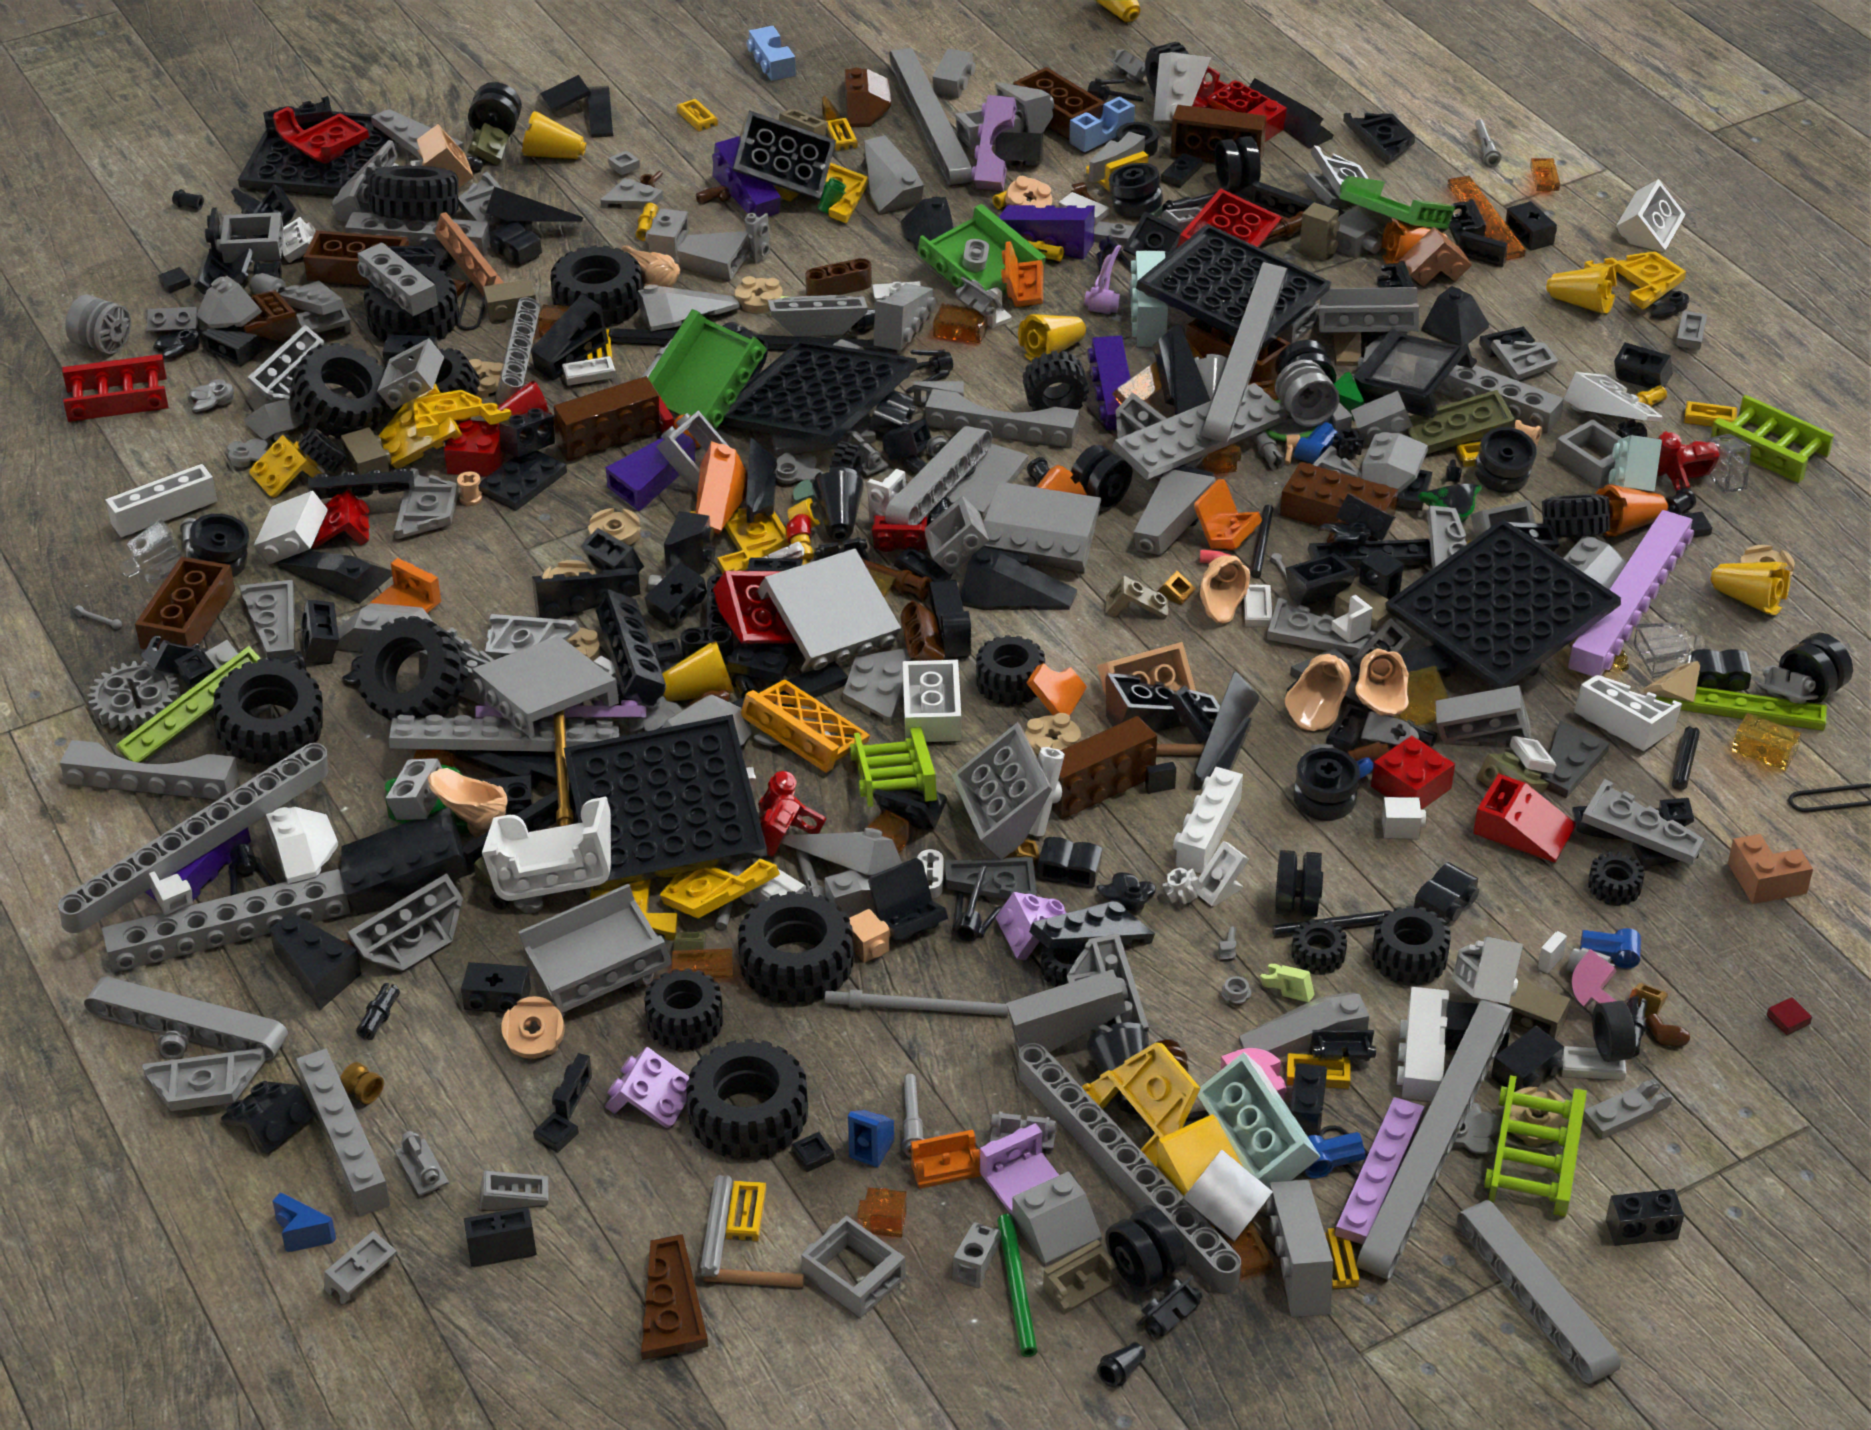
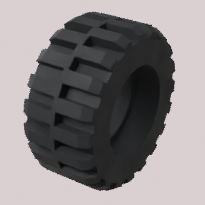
M398 165L375 169L369 176L370 209L378 216L398 220L439 219L441 213L445 212L449 216H453L459 208L458 176L452 170L433 166Z
M597 245L590 246V248L581 247L577 251H570L566 253L565 257L559 258L551 270L550 280L553 306L560 316L582 294L601 306L605 327H609L614 323H622L624 319L628 320L640 308L638 290L643 289L641 267L627 251L624 253L620 248L613 249L605 245L603 247H597Z
M410 264L435 284L438 302L437 306L414 316L405 309H402L392 298H388L381 289L376 288L370 281L364 292L365 309L370 331L383 342H386L388 335L436 336L437 339L444 338L448 332L454 329L459 319L457 292L453 279L437 267H428L426 264Z
M327 343L319 345L317 348L309 350L302 357L289 391L290 399L293 401L292 406L295 412H299V418L309 424V428L321 431L326 437L331 435L335 436V439L341 440V435L368 427L373 431L378 426L388 406L386 401L377 392L385 369L382 365L379 366L377 364L378 360L375 357L368 356L366 351L361 348L359 350L353 348V345L345 344V346H342L340 343H331L330 346ZM331 383L343 386L351 391L357 399L340 397L330 391L325 384Z
M409 616L408 619L399 617L394 619L393 624L388 621L381 625L382 630L379 632L374 631L370 635V642L367 645L364 644L361 649L363 652L362 658L357 660L356 667L360 670L356 672V682L361 685L358 687V691L361 697L365 699V703L376 713L392 721V718H397L402 714L413 715L415 718H426L429 715L445 717L449 713L448 709L452 705L455 707L459 702L457 697L460 692L464 693L466 687L463 680L468 678V668L464 667V664H467V657L462 652V645L452 634L426 618L421 619L418 616ZM426 650L428 668L424 678L412 690L398 693L396 677L400 666L410 655Z
M258 659L257 663L249 661L242 664V668L238 669L236 667L230 671L228 677H223L219 682V687L215 690L213 702L215 733L221 741V745L227 751L232 750V755L240 760L245 758L246 762L251 764L261 762L263 766H271V763L280 762L305 745L319 740L321 729L323 728L322 692L319 690L317 681L311 678V674L303 668L299 670L296 664L291 662L285 664L282 660L274 659V661ZM262 705H277L291 711L285 716L276 719H259L247 714L249 710Z
M788 891L786 895L781 896L778 893L770 896V900L765 901L763 899L755 905V909L751 908L746 913L739 925L738 950L741 974L745 977V982L749 987L755 988V991L764 998L770 996V1000L780 1003L782 1000L792 1005H797V1002L805 1001V1004L812 1003L816 998L824 999L826 991H837L843 985V981L845 982L851 974V968L854 963L852 925L848 915L842 911V908L835 902L829 903L827 897L822 895L816 897L813 896L812 892L805 891L803 894ZM792 942H805L816 946L811 950L800 953H788L776 949L781 945Z
M745 1039V1042L736 1043V1040L727 1042V1046L722 1048L719 1045L711 1049L710 1055H703L697 1061V1065L691 1069L689 1080L686 1083L689 1124H691L695 1137L700 1139L701 1144L709 1150L714 1148V1153L723 1157L728 1154L731 1155L732 1159L742 1160V1157H750V1160H756L765 1154L769 1157L778 1152L777 1149L782 1148L784 1150L792 1144V1138L796 1139L799 1137L808 1118L806 1074L799 1065V1061L792 1054L788 1055V1051L780 1046L775 1048L771 1042L764 1040L761 1043L754 1042V1039ZM741 1092H759L771 1097L766 1102L752 1107H737L724 1102L730 1096Z

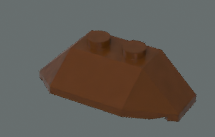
M857 67L845 69L848 123L850 127H870L874 124V120L881 117L891 107L889 79L869 69Z
M276 290L251 296V299L262 312L241 326L245 332L272 340L276 339L277 341L288 340L291 338V335L297 333L296 313Z

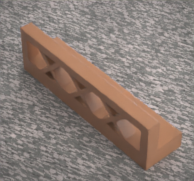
M446 212L441 213L435 236L480 293L484 296L483 286L504 283L458 224L454 223Z

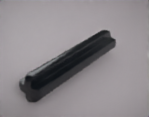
M1688 726L1685 728L1672 781V786L1675 789L1680 788L1684 790L1687 788L1700 735V730L1697 727L1692 728Z

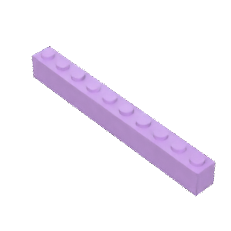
M1661 511L1610 588L1612 592L1621 597V605L1577 638L1572 646L1568 665L1569 669L1593 677L1596 675L1602 676L1605 669L1610 670L1615 655L1619 656L1624 640H1629L1633 626H1638L1642 612H1647L1651 598H1656L1660 585H1664L1668 572L1674 570L1677 558L1681 559L1685 546L1690 545L1694 535V530H1691L1693 519L1669 511Z

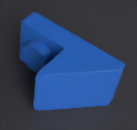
M281 1192L273 1199L276 1221L284 1228L282 1238L285 1251L293 1252L331 1244L336 1240L331 1217Z

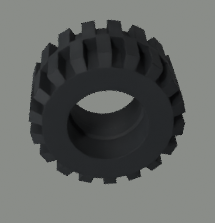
M1175 41L1150 48L1146 54L1145 72L1154 96H1156L1160 54L1173 52L1189 55L1180 42Z
M438 349L444 356L435 381L440 393L463 390L476 395L479 391L477 387L480 386L479 376L466 356L457 349Z
M1051 351V354L1046 355L1045 352L1041 354L1040 358L1035 357L1032 359V364H1028L1026 371L1023 372V385L1032 411L1045 410L1052 407L1080 409L1083 406L1082 402H1086L1088 398L1089 387L1081 361L1079 359L1076 360L1073 354L1067 355L1065 351L1060 353ZM1055 383H1062L1058 386L1049 387L1050 385Z
M1599 494L1565 495L1547 498L1542 501L1543 524H1550L1556 537L1589 536L1605 533L1610 530L1609 498Z
M1005 635L1003 638H993V641L988 640L984 643V646L979 648L976 656V686L980 694H984V698L987 700H993V703L996 704L1004 703L1006 706H1011V704L1022 705V702L1028 703L1033 701V697L1037 698V696L1027 685V681L1038 665L1045 664L1044 651L1040 650V646L1037 643L1033 644V640L1028 638L1022 639V636L1011 637V635Z
M1406 906L1403 909L1396 907L1393 912L1388 910L1384 913V917H1380L1377 920V925H1375L1372 960H1374L1375 968L1381 969L1380 974L1384 977L1389 976L1391 981L1395 983L1400 981L1403 982V985L1415 983L1418 986L1422 985L1424 981L1427 983L1433 982L1434 977L1439 978L1447 966L1451 941L1449 926H1445L1446 922L1443 918H1437L1435 912H1427L1426 908L1419 907V909H1416L1413 906Z
M685 968V971L674 969L672 973L668 974L665 972L661 974L660 979H654L651 982V987H647L645 991L646 996L644 997L647 1029L654 1040H658L660 1045H669L670 1049L674 1050L677 1048L690 1050L689 1047L695 1046V1048L702 1047L704 1042L710 1043L713 1040V1036H717L720 1033V1027L723 1026L722 995L719 984L714 982L712 976H704V972L700 970L693 972L689 968Z

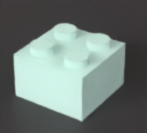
M1634 435L1619 439L1618 443H1615L1613 447L1612 457L1615 458V466L1610 471L1609 484L1654 492L1662 440Z

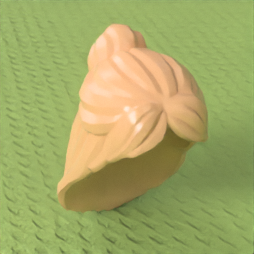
M627 245L622 247L624 253L626 251L630 253L640 264L643 289L647 285L673 287L678 280L680 268L678 264H675L671 256L656 252L637 251Z
M1225 555L1214 559L1209 563L1207 570L1203 574L1200 597L1205 606L1207 616L1217 623L1224 624L1230 622L1234 617L1237 606L1247 595L1250 571L1237 556Z
M1374 649L1361 661L1359 680L1355 687L1356 695L1364 705L1374 710L1380 716L1401 714L1409 704L1407 696L1409 673L1401 655L1397 652Z
M1331 654L1319 655L1310 661L1309 666L1285 697V706L1298 728L1315 732L1328 728L1336 721L1340 704L1347 692V688L1351 684V673L1347 663Z
M448 768L439 769L428 776L431 791L460 819L467 822V828L474 837H480L488 832L494 817L505 816L507 795L501 786L465 777Z

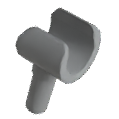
M1234 926L1229 928L1227 941H1219L1218 943L1220 959L1236 958L1235 935L1237 929Z

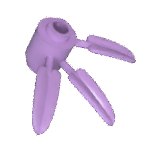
M1121 245L1115 247L1112 255H1107L1100 274L1096 279L1095 287L1091 288V292L1086 291L1084 305L1088 306V311L1104 314L1117 313L1120 294H1116L1113 290L1108 289L1112 267Z

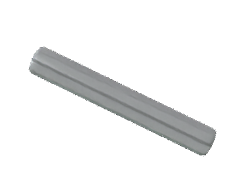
M718 1175L714 1181L701 1262V1273L705 1277H716L719 1274L732 1191V1178L728 1175L724 1177Z

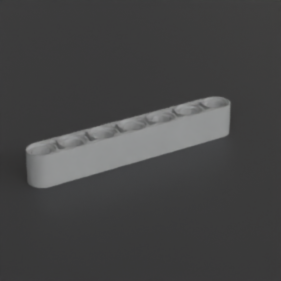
M520 298L516 308L495 396L496 401L500 404L519 391L524 383L540 304L532 298Z
M968 426L963 427L889 502L885 512L886 522L892 525H917L988 452L992 443L991 431Z
M101 977L84 1001V1006L91 1014L161 1034H165L167 1031H179L188 1038V1041L230 1052L263 1048L266 1057L265 1061L274 1058L288 1036L286 1027L276 1020L111 977Z
M1485 1200L1457 1214L1458 1226L1466 1239L1584 1382L1588 1384L1593 1383L1620 1369V1359L1614 1347L1491 1201Z

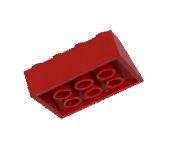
M1220 188L1180 234L1177 248L1206 224L1259 248L1280 223L1282 217Z
M725 571L713 589L719 611L741 643H796L771 597L762 600L757 592L766 576L782 571Z

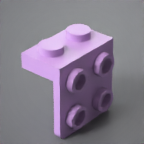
M1013 892L999 911L996 919L1016 958L1027 960L1039 943V940L1029 932L1032 922L1062 915L1066 911L1064 905L1056 899H1046L1033 894Z
M646 1047L636 1058L630 1056L620 1070L624 1075L621 1080L617 1078L609 1088L607 1094L611 1097L605 1108L615 1114L627 1102H630L663 1127L670 1128L687 1102L686 1083L689 1080V1076Z
M1036 1123L1026 1128H1020L1013 1134L997 1141H991L980 1148V1174L1010 1214H1012L1013 1196L1059 1176L1042 1153V1131Z

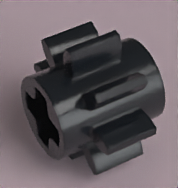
M1635 419L1618 424L1620 430H1617L1615 433L1621 438L1630 435L1647 437L1646 427L1643 423L1636 422Z
M1343 429L1339 434H1334L1332 446L1336 448L1337 456L1340 459L1352 460L1356 455H1361L1364 438H1358L1357 431L1353 429Z

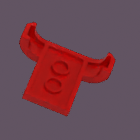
M289 107L274 113L273 117L275 127L284 141L323 164L343 156L345 149L369 138L368 129L341 113L306 130L299 126L293 109Z

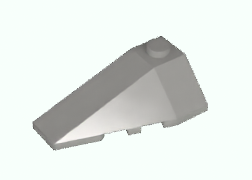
M885 135L864 140L870 198L878 213L883 214L919 204L922 201L924 184L909 161Z

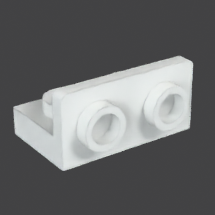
M301 217L284 227L282 251L289 263L301 258L305 254L316 232L309 222L306 224Z
M896 469L889 477L884 479L883 483L873 479L867 482L869 520L871 523L874 524L875 516H885L889 502L906 486L905 471Z

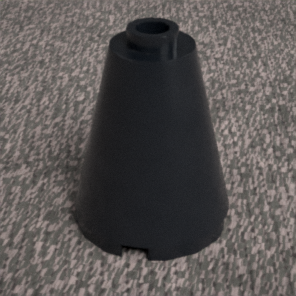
M831 467L827 473L822 475L821 472L817 473L812 481V491L826 532L830 538L838 541L845 540L852 535L864 489L862 477L860 479L857 476V472L850 468Z
M1132 1022L1117 1023L1111 1025L1112 1031L1103 1034L1101 1029L1089 1038L1087 1042L1088 1052L1100 1074L1118 1068L1125 1063V1060L1149 1047V1035L1147 1030L1144 1031L1143 1025ZM1119 1090L1114 1096L1119 1108L1129 1114H1137V1110Z

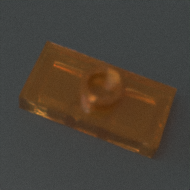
M733 949L672 951V970L679 969V971H685V968H689L693 972L697 970L703 971L704 976L733 978Z
M1252 1221L1248 1223L1234 1242L1218 1230L1222 1238L1240 1256V1275L1242 1278L1273 1268V1261Z

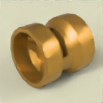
M360 1062L351 1063L340 1077L345 1091L350 1094L355 1093V1097L364 1104L375 1101L384 1087V1079L375 1072L369 1073L368 1068Z

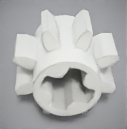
M1179 867L1167 874L1168 882L1163 884V888L1172 903L1177 900L1180 903L1186 904L1197 898L1196 889L1202 888V885L1193 869L1187 871Z

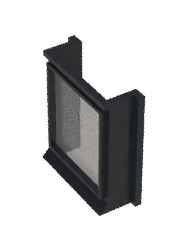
M1392 328L1353 377L1365 404L1398 391L1407 413L1434 418L1438 410L1433 394L1456 365L1473 368L1477 363V359L1472 357L1467 344L1459 346L1405 335Z

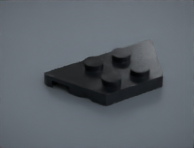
M1344 113L1343 122L1386 164L1390 163L1415 143V135L1394 114L1365 113L1364 118H1353L1351 113Z

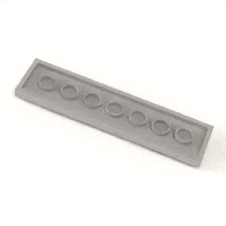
M1253 383L1247 386L1228 443L1202 437L1212 400L1116 439L1112 448L1140 475L1148 480L1285 422L1289 413L1265 393L1261 387Z
M402 714L397 718H392L389 748L555 751L553 717H543L540 720L533 721L535 737L530 738L522 730H518L511 721L500 719L497 716H486L483 719H472L467 715H459L455 718H443L440 715L415 718L413 715ZM578 717L565 720L566 747L619 737V721H613L609 718L585 721L583 718Z

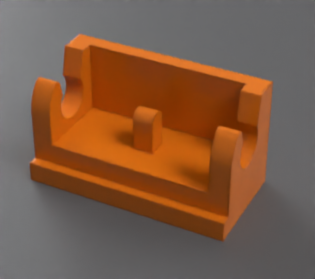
M973 1130L911 1142V1166L919 1189L981 1176L980 1151L976 1149V1138Z

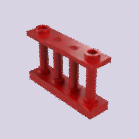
M162 354L62 367L67 393L73 392V398L63 399L68 422L169 409L165 386H158V381L167 380ZM148 382V388L133 390V384ZM123 385V391L108 393V387ZM98 389L97 395L83 396L84 390Z

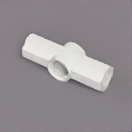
M1043 747L1039 752L1038 761L1052 791L1029 834L1035 836H1043L1045 834L1052 803L1059 802L1062 796V787L1058 779L1065 754L1058 749Z

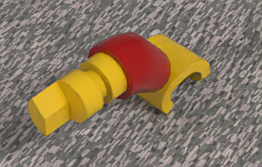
M807 498L794 505L787 512L790 520L786 525L787 542L789 544L800 542L804 547V556L798 558L803 559V565L811 563L810 560L814 558L813 549L810 546L811 529L820 524L818 519H814L810 509L813 505L812 498Z

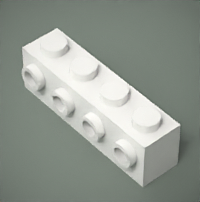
M203 464L105 500L111 525L120 537H124L174 517L182 516L198 508L206 507L217 502V496L212 475Z
M1215 767L1211 777L1207 776L1205 778L1201 796L1197 795L1194 800L1192 814L1186 815L1182 833L1178 832L1174 839L1173 849L1177 850L1176 867L1187 870L1193 869L1194 872L1202 874L1241 800L1243 774Z

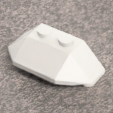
M282 807L266 814L267 830L287 883L290 884L317 877L321 871V866L329 860L338 847L337 838L327 815L298 807Z

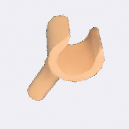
M1299 434L1286 436V465L1291 463L1293 450H1295L1300 440Z

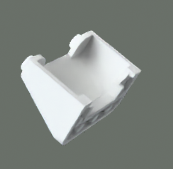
M602 797L587 801L581 809L582 823L528 832L524 821L515 815L494 817L482 854L496 894L504 900L513 901L596 886L607 881L611 870V814L607 798Z

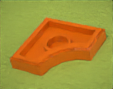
M1044 663L1035 668L1027 681V685L1052 715L1066 713L1070 716L1087 688L1072 667L1058 673L1051 670Z

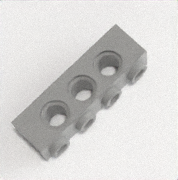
M380 243L357 253L359 260L357 267L361 276L366 277L376 288L381 289L388 298H392L412 316L438 305L435 284L385 244Z

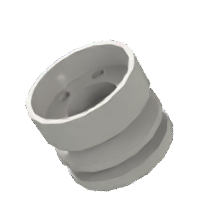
M87 294L81 295L74 300L68 310L65 323L67 337L71 342L108 354L117 353L126 343L131 330L130 312L125 306Z
M1311 360L1292 362L1281 371L1276 379L1275 394L1296 423L1308 427L1320 425L1330 419L1337 410L1340 401L1339 392L1317 363Z

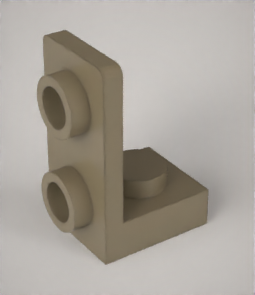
M1123 576L1106 595V614L1114 618L1121 610H1125L1130 602L1163 619L1168 616V599L1163 594L1154 592L1143 586L1140 582L1133 581L1126 576Z

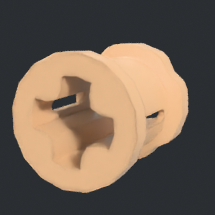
M1516 420L1515 429L1529 435L1537 447L1542 427H1531L1522 424L1521 420Z
M464 472L457 478L458 486L461 487L460 502L466 506H474L482 501V492L479 491L481 480L480 476L475 472Z

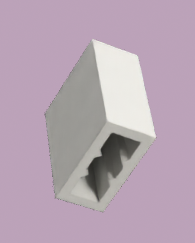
M313 491L272 506L254 543V547L268 564L311 549L328 509Z

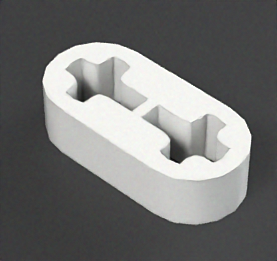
M924 850L917 858L922 860L927 880H933L929 888L932 899L939 897L943 891V855L937 850ZM928 863H933V868H927Z

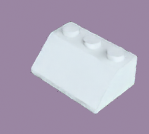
M1658 179L1636 191L1616 227L1620 235L1625 237L1629 244L1663 252L1673 238L1685 213Z

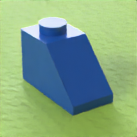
M867 1110L850 1111L848 1115L849 1158L878 1168L894 1142V1120Z

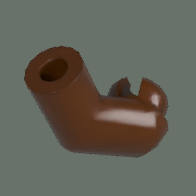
M1652 1014L1645 1020L1648 1029L1662 1045L1684 1046L1690 1041L1689 1031L1681 1026L1665 1025L1657 1014Z

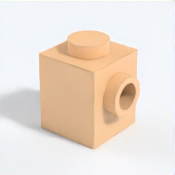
M870 909L849 918L853 929V949L863 963L880 957L889 951L890 929Z

